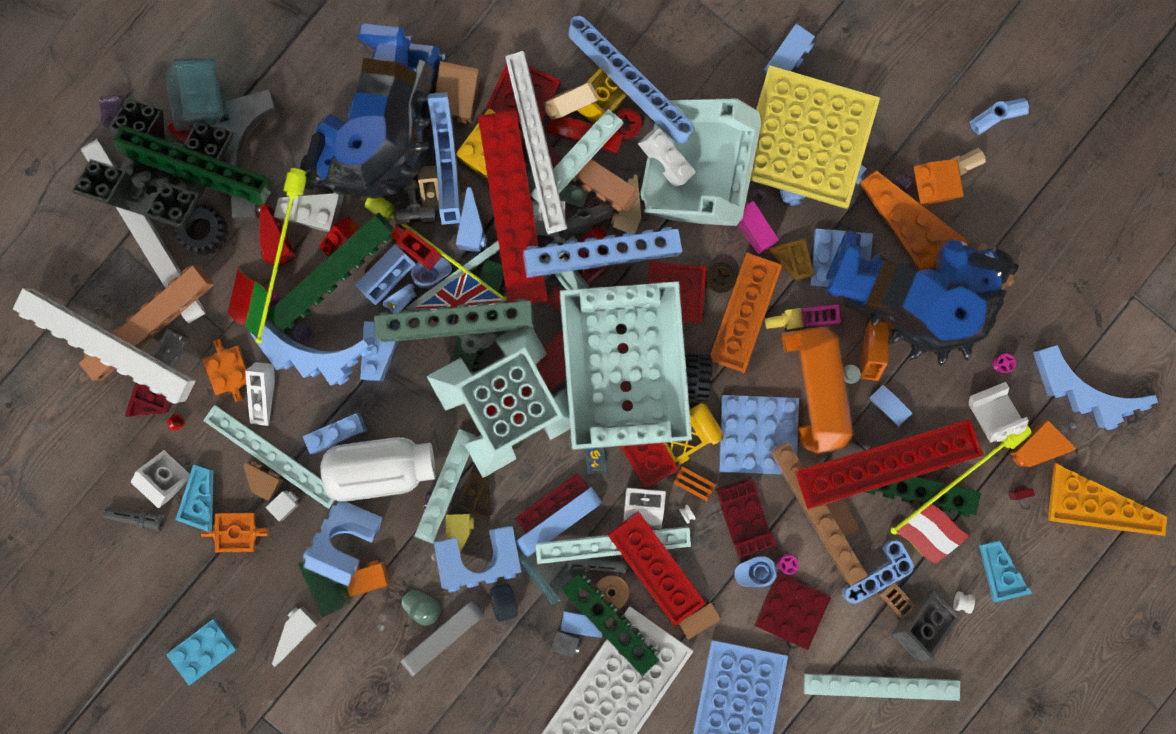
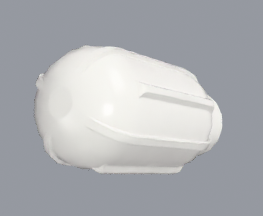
M395 437L334 446L325 453L321 462V479L326 494L336 501H351L409 492L420 481L436 479L432 444H415L407 438Z

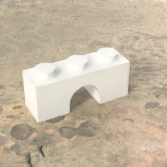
M660 128L650 131L638 143L649 158H656L663 164L665 170L662 174L673 187L683 185L696 173Z

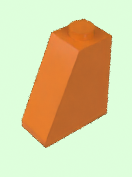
M870 320L865 329L860 379L878 381L888 364L889 326L885 322L879 321L876 326H872Z
M1041 421L1031 431L1032 435L1014 448L1010 454L1014 457L1013 461L1020 467H1031L1074 451L1076 447L1049 421Z

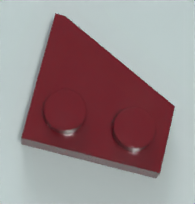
M135 382L125 416L167 413L172 402L166 400L165 395L150 391L149 386Z

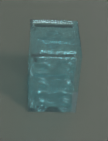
M214 58L174 59L165 73L175 130L193 129L197 120L213 125L217 124L223 117L224 111Z

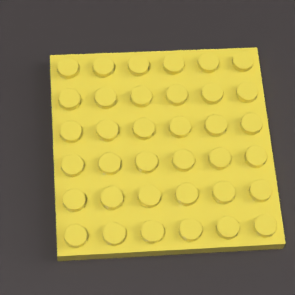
M769 65L756 110L759 111L761 127L750 180L847 209L851 201L880 98Z

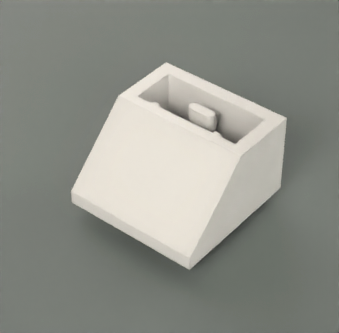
M626 487L623 522L639 511L652 529H661L666 491Z

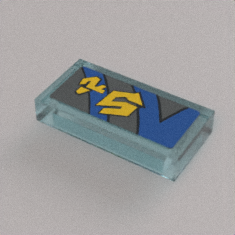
M604 447L585 448L588 474L607 472Z

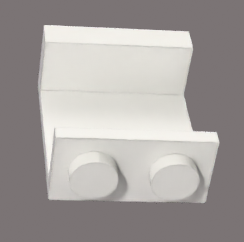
M1006 382L971 395L969 399V406L990 442L995 440L999 442L1010 434L1022 433L1027 427L1028 419L1027 417L1023 419L1020 417L1008 396L1009 386Z

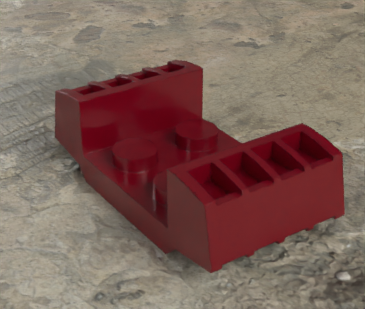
M752 477L715 489L738 559L776 546L773 533L769 530L758 497L757 486Z

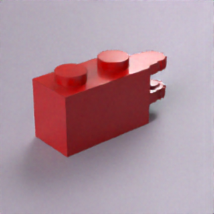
M398 226L393 227L395 231L391 235L397 241L396 244L400 249L431 271L442 257L437 249L407 228L404 231Z

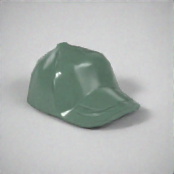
M411 590L402 598L403 609L420 625H433L441 615L440 603L425 593Z

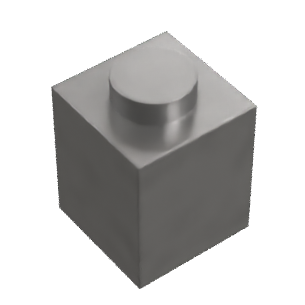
M557 629L551 650L573 658L574 653H579L582 643L578 642L579 636Z

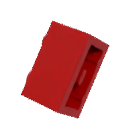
M348 216L332 226L319 248L329 257L360 228Z

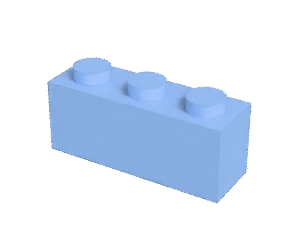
M795 24L765 67L762 76L766 77L769 65L792 71L794 67L798 69L804 60L801 58L804 52L808 54L814 46L812 41L815 36L798 24Z
M394 244L355 286L372 303L377 305L416 264Z
M356 413L303 436L309 453L316 454L367 432V428L361 414Z

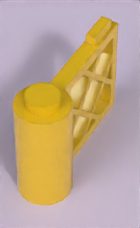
M700 403L689 410L690 427L692 429L693 426L696 431H691V434L699 436L702 443L692 446L688 445L689 440H686V444L673 441L670 442L672 443L670 448L667 442H663L675 463L682 464L690 459L688 455L709 443L715 445L723 440L721 437L724 435L708 406L704 403ZM673 445L685 446L683 454L676 458L672 452Z

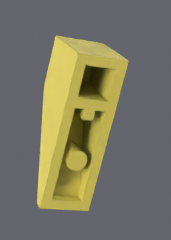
M471 513L446 514V539L457 538L461 554L471 534V529H474V518H471Z

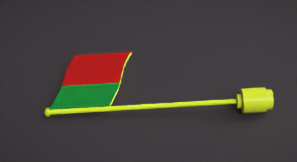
M290 168V172H287L283 191L287 192L286 195L290 199L269 290L267 291L261 284L247 277L238 268L229 304L228 314L230 317L247 328L257 338L255 339L257 343L263 342L261 338L293 200L298 198L299 195H303L307 179L305 171Z

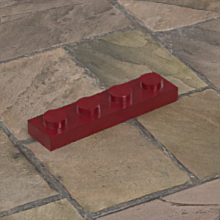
M577 473L515 517V520L526 534L589 488Z

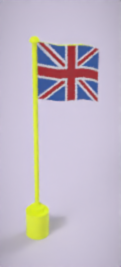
M384 197L378 199L368 198L366 200L365 208L374 215L381 213L386 220L391 218L395 220V206ZM401 224L437 249L443 257L465 272L462 276L448 283L431 299L416 306L418 310L422 308H429L430 311L438 310V307L448 306L452 309L463 304L469 305V307L477 306L476 304L478 303L493 305L497 301H507L506 296L503 297L410 226ZM471 315L469 317V322H473L476 318H478V315ZM453 316L450 319V324H456L459 317ZM439 318L432 319L437 324L439 323Z

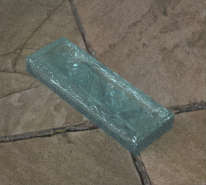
M525 554L519 557L520 565L551 605H556L561 601Z

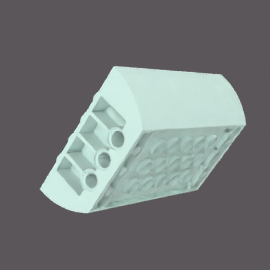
M679 282L560 291L572 449L692 440ZM619 324H624L627 327V332L623 335L616 332V326ZM620 343L627 344L628 352L625 354L619 353L617 346ZM622 382H630L632 388L629 392L621 390L620 385ZM626 400L633 403V409L628 412L622 409V403Z

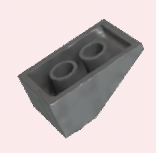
M932 590L899 622L892 635L917 662L932 660L960 617L935 590Z

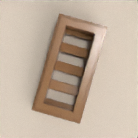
M896 583L887 586L877 593L901 620L916 607ZM895 590L896 592L888 598L887 595ZM900 595L901 597L893 604L892 601ZM905 600L906 603L897 609L896 607ZM909 605L911 609L903 615L901 612Z

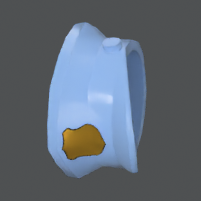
M408 284L384 300L382 305L389 308L393 314H399V311H402L406 305L417 297V294L414 292L415 286Z

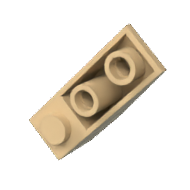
M635 174L633 179L629 178L627 183L635 187L639 192L638 176ZM639 197L628 213L623 210L618 214L614 213L611 224H613L612 230L621 234L636 233L641 221Z

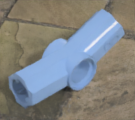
M1025 98L1006 102L999 101L969 122L971 129L974 133L980 135L1001 120L1027 115L1029 113L1028 101ZM995 108L1001 111V116L995 113Z

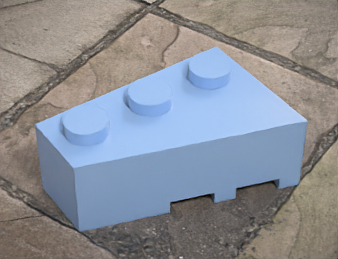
M364 321L363 339L372 337L376 344L371 347L372 351L362 357L360 379L383 381L399 341L379 343L375 339V323ZM393 323L392 330L398 329L400 323Z

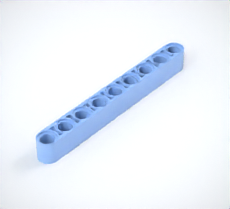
M573 17L568 31L569 38L675 142L679 144L686 143L693 129L691 121L584 17Z

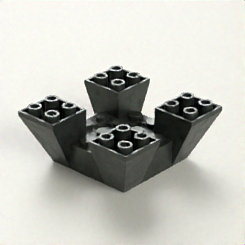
M126 98L109 127L110 131L116 135L121 126L124 125L217 160H221L234 135L232 130L197 120L184 145L167 140L164 135L163 109L130 98ZM126 158L121 168L90 159L71 191L90 199L184 228L206 186L130 158Z

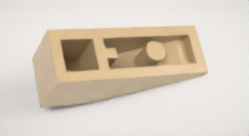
M587 82L559 93L544 102L543 105L550 119L555 120L599 100L591 82Z

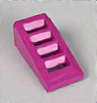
M839 304L801 308L804 327L842 324ZM830 309H834L835 320H831ZM823 310H826L827 321L823 320ZM810 311L812 323H808L807 312ZM815 311L819 313V322H816Z

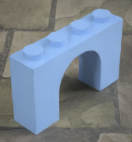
M339 501L336 506H332L329 512V519H324L320 528V534H315L312 541L313 546L306 549L303 558L306 559L305 568L348 586L357 570L359 560L336 550L330 543V539L340 533H349L372 543L380 529L383 517L346 501Z
M513 526L489 530L493 557L487 568L476 573L469 571L463 565L457 538L435 541L434 548L442 588L452 592L460 590V586L467 585V588L478 586V582L486 581V583L496 582L498 577L504 576V579L516 577L515 574L520 573L521 568Z

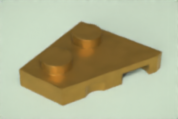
M805 239L769 248L770 253L795 281L814 277Z

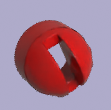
M173 414L167 421V426L172 431L180 430L185 424L183 417L178 414Z

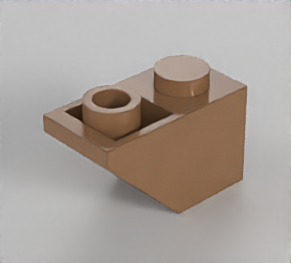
M252 461V463L245 462L243 467L251 492L267 501L273 500L283 482V479L279 478L280 474L273 470L268 472L262 469L263 465L256 461Z

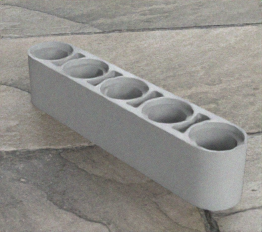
M471 600L407 654L400 663L411 676H414L485 614Z

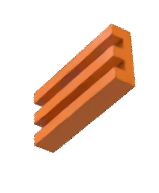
M683 466L673 482L675 485L705 501H708L716 484ZM683 471L710 485L709 489L683 476ZM681 478L682 480L705 491L706 495L704 496L698 493L697 491L678 482L679 479Z

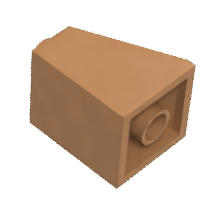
M440 61L436 93L447 92L452 119L460 124L472 123L481 83L479 70Z

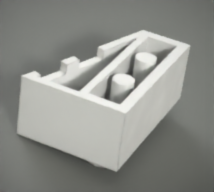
M335 193L298 196V198L293 200L288 222L329 232L338 221L343 196ZM290 197L278 199L274 217L278 220L285 221Z

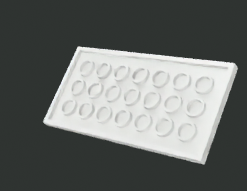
M629 606L621 618L625 616L632 623L630 627L634 632L638 630L646 638L644 642L648 646L652 645L659 652L657 655L659 661L642 677L606 639L541 734H637L689 659L693 650ZM623 632L619 638L621 641L626 642L630 639L631 635ZM636 647L633 653L636 656H640L644 653V649Z

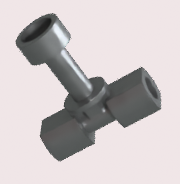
M412 180L403 188L404 193L408 194L409 205L406 206V209H395L396 224L410 223V220L420 219L421 222L435 221L434 207L421 208V205L417 203L418 182Z

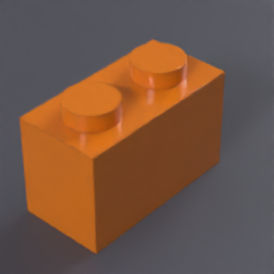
M378 560L366 563L367 567L360 568L358 565L352 580L347 586L349 596L388 586L390 582L384 562L378 563Z

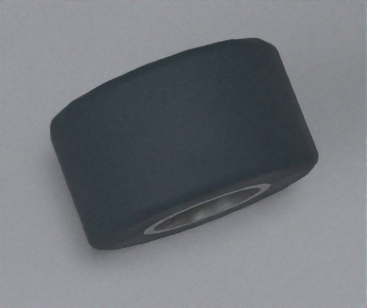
M504 584L492 587L490 589L491 603L498 622L516 618L518 614L517 604L511 586Z

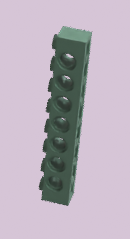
M517 299L513 303L497 301L493 305L478 303L476 304L477 306L472 307L463 304L452 309L448 306L438 307V310L431 311L429 308H422L418 312L402 310L399 311V314L382 312L380 316H374L375 339L379 343L534 328L532 304L527 299ZM510 311L518 312L515 318H508ZM491 313H498V317L495 320L488 319ZM471 315H478L477 321L469 322ZM453 316L459 317L456 324H450V319ZM439 318V323L436 326L430 325L432 319ZM414 320H420L418 327L411 328V323ZM400 322V327L392 330L393 323Z

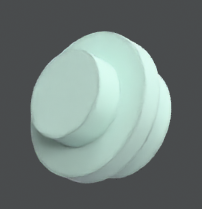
M847 365L843 368L846 383L853 384L860 379L861 372L857 366Z

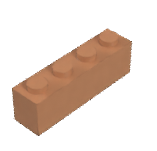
M591 159L571 180L574 183L576 181L582 183L581 187L588 192H591V190L596 192L595 196L603 202L606 200L611 202V207L618 212L623 210L628 213L641 195L635 187Z

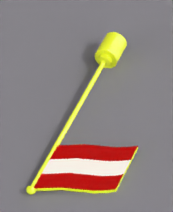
M1027 425L1022 433L1008 435L1007 438L1001 441L998 447L895 528L891 527V533L900 534L922 556L937 564L967 540L970 535L960 530L943 511L932 503L1004 446L1011 449L1016 448L1032 435L1029 426Z

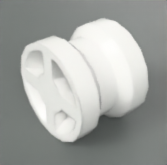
M958 591L953 602L954 610H964L965 613L971 614L975 606V596L972 594L964 595L963 592Z

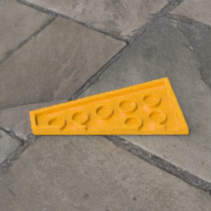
M1054 463L1048 521L1165 536L1166 516Z

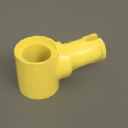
M801 308L786 310L780 316L765 318L766 329L783 327L787 328V330L803 328Z

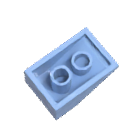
M467 187L456 245L460 250L482 253L483 249L486 250L488 238H486L475 195L472 189Z

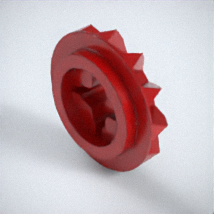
M624 108L615 113L623 123L625 116L628 122H632L629 125L628 131L625 126H621L616 131L624 134L623 138L630 139L639 133L642 127V120L635 110Z

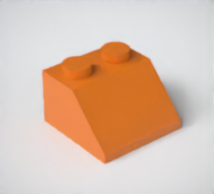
M957 159L935 161L914 166L920 204L931 205L964 197Z

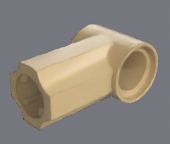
M979 148L962 156L959 155L952 158L958 160L960 176L986 162L985 155Z

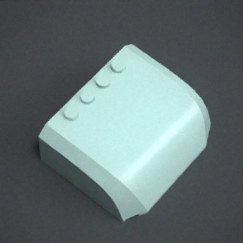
M738 99L669 100L693 124L689 140L684 144L675 142L656 122L653 130L660 128L696 173L683 185L673 187L662 174L665 170L663 164L656 158L648 157L641 188V198L644 200L646 208L644 212L679 222L737 226L743 218L761 127L759 111Z

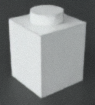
M286 490L282 491L266 508L278 521H283L300 504L297 501L298 497L292 491L288 492Z

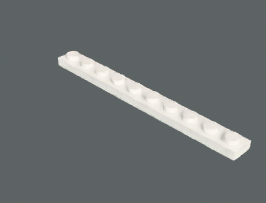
M520 51L505 57L546 232L551 234L567 229L526 55L524 51Z

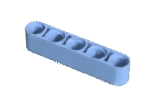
M590 487L516 540V544L525 557H528L536 551L535 543L551 541L603 502L594 489Z

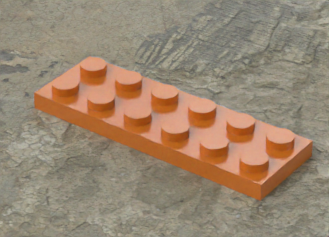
M747 252L745 253L710 353L713 363L745 373L782 268L781 264Z

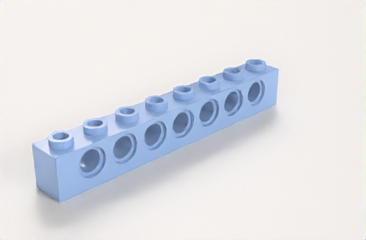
M666 227L662 228L659 232L646 230L638 235L630 232L623 234V237L609 235L605 236L602 240L588 238L585 242L577 243L574 240L566 242V245L558 246V243L548 244L545 248L531 246L524 250L523 258L526 276L534 277L679 256L682 253L679 230ZM656 239L662 240L663 243H664V246H663V247H658V246L655 244V240H656ZM642 242L645 245V249H638L636 243ZM617 245L625 246L626 252H619ZM603 247L606 249L607 254L600 255L597 249ZM585 250L588 253V257H580L578 251ZM566 253L569 259L563 261L559 258V254ZM545 255L550 259V262L542 263L539 257Z

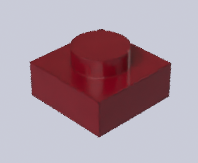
M1026 485L1014 487L1015 491L1008 492L1010 500H1020L1035 496L1033 488H1026Z

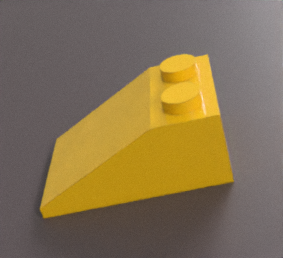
M600 68L587 81L591 82L599 100L577 111L595 124L608 109L614 113L628 95Z

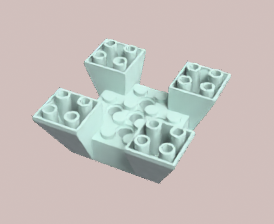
M533 328L510 330L495 338L504 358L471 375L463 360L459 358L427 376L444 409L448 410L465 404L481 435L464 445L483 478L516 460L517 458L511 446L544 428L549 439L552 440L571 429L568 391L564 388L551 395L535 366L547 353ZM497 378H502L504 381V385L500 389L494 387V381ZM529 386L530 394L526 397L522 396V387ZM511 395L513 397L512 405L505 406L503 399ZM489 405L496 407V413L492 416L486 414V408ZM516 413L523 415L520 423L513 422V416Z

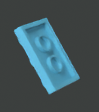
M214 618L166 655L190 686L238 648Z

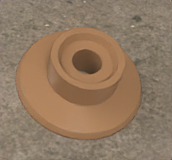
M610 575L602 578L597 583L595 589L598 587L604 593L605 597L603 599L608 604L612 602L620 609L628 601L629 588L622 578ZM610 589L615 590V594L613 596L608 594V591Z

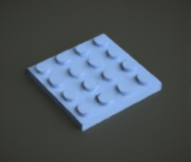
M722 395L721 430L724 435L721 436L723 440L720 441L719 472L782 474L768 450L785 440L790 443L797 455L799 398Z

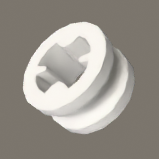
M687 504L684 509H679L687 524L690 523L691 519H696Z

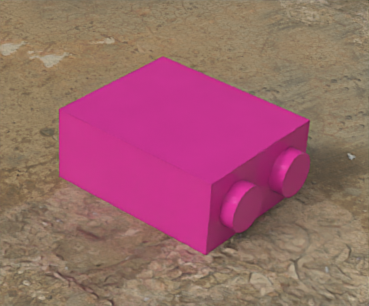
M746 201L743 218L737 225L756 254L759 255L772 247L779 239L755 202L752 201L748 204Z

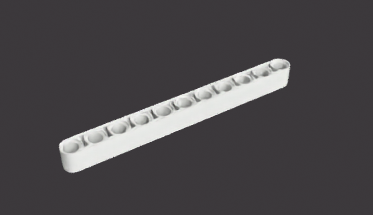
M97 138L81 148L88 162L90 159L117 167L100 139ZM116 207L162 284L167 288L171 280L179 278L183 273L149 217ZM197 299L181 315L188 323H191L206 314V311L200 300Z

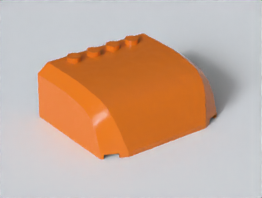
M828 326L781 333L784 352L800 350L812 425L798 427L799 446L814 453L846 446L853 435L838 336Z

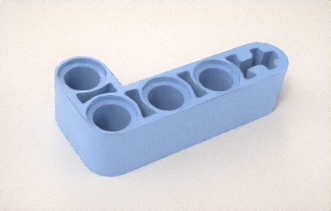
M893 539L886 540L882 549L888 562L867 573V577L854 585H845L842 589L843 598L853 604L859 603L909 575L913 571L914 565L901 542ZM895 543L897 551L891 554L889 547ZM901 561H905L907 564L906 568L901 571L899 564ZM888 570L890 576L888 579L883 580L882 573ZM871 579L873 586L870 589H866L865 583ZM850 590L856 591L853 598L849 596L851 594Z

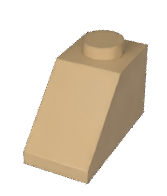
M437 165L424 166L418 172L423 207H434V210H439Z

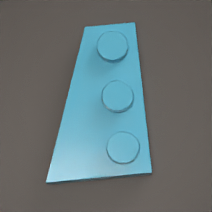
M193 465L176 516L177 521L212 532L213 470Z
M1000 541L979 545L993 602L1032 594Z

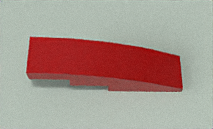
M563 116L555 120L550 119L546 132L578 143L593 124ZM615 132L601 149L617 154L624 134Z

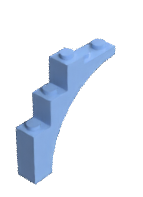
M447 92L428 94L436 154L442 224L460 223L461 192L458 180V162L455 155V131L453 119L451 118Z
M265 321L261 338L263 342L257 343L276 370H288L295 365L303 378L309 376L314 378L322 373L331 386L335 384L342 385L348 381V376L353 372L351 367L358 363L357 359L361 355L364 357L372 351L371 347L376 344L374 339L370 337L345 350L321 351L306 347L293 340L283 331L280 332L271 321Z
M1058 345L1033 352L1047 396L1055 395V398L1067 395L1073 412L1080 411L1081 414L1093 411L1098 428H1106V430L1117 428L1118 423L1124 422L1123 417L1134 414L1133 410H1148L1152 408V404L1158 403L1156 395L1126 399L1110 396L1095 390L1084 383L1071 370L1064 360Z

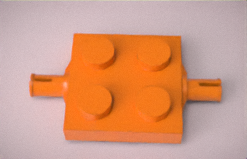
M221 339L213 341L217 352L213 356L203 359L215 395L232 392L235 402L242 401L243 398L239 389L247 384L246 370L248 369L240 346L224 349Z
M215 513V524L212 532L202 533L201 537H213L215 552H255L257 536H268L269 533L261 532H268L269 529L257 528L255 513Z

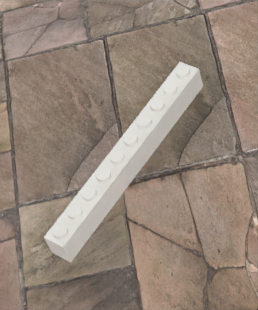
M22 288L13 307V310L19 312L20 317L33 320L35 325L42 329H49L52 331L51 334L53 336L68 340L67 343L69 345L84 349L85 354L100 358L101 363L107 366H114L120 374L133 377L134 382L149 386L150 391L165 395L166 400L172 403L185 402L196 382L194 379L34 289Z

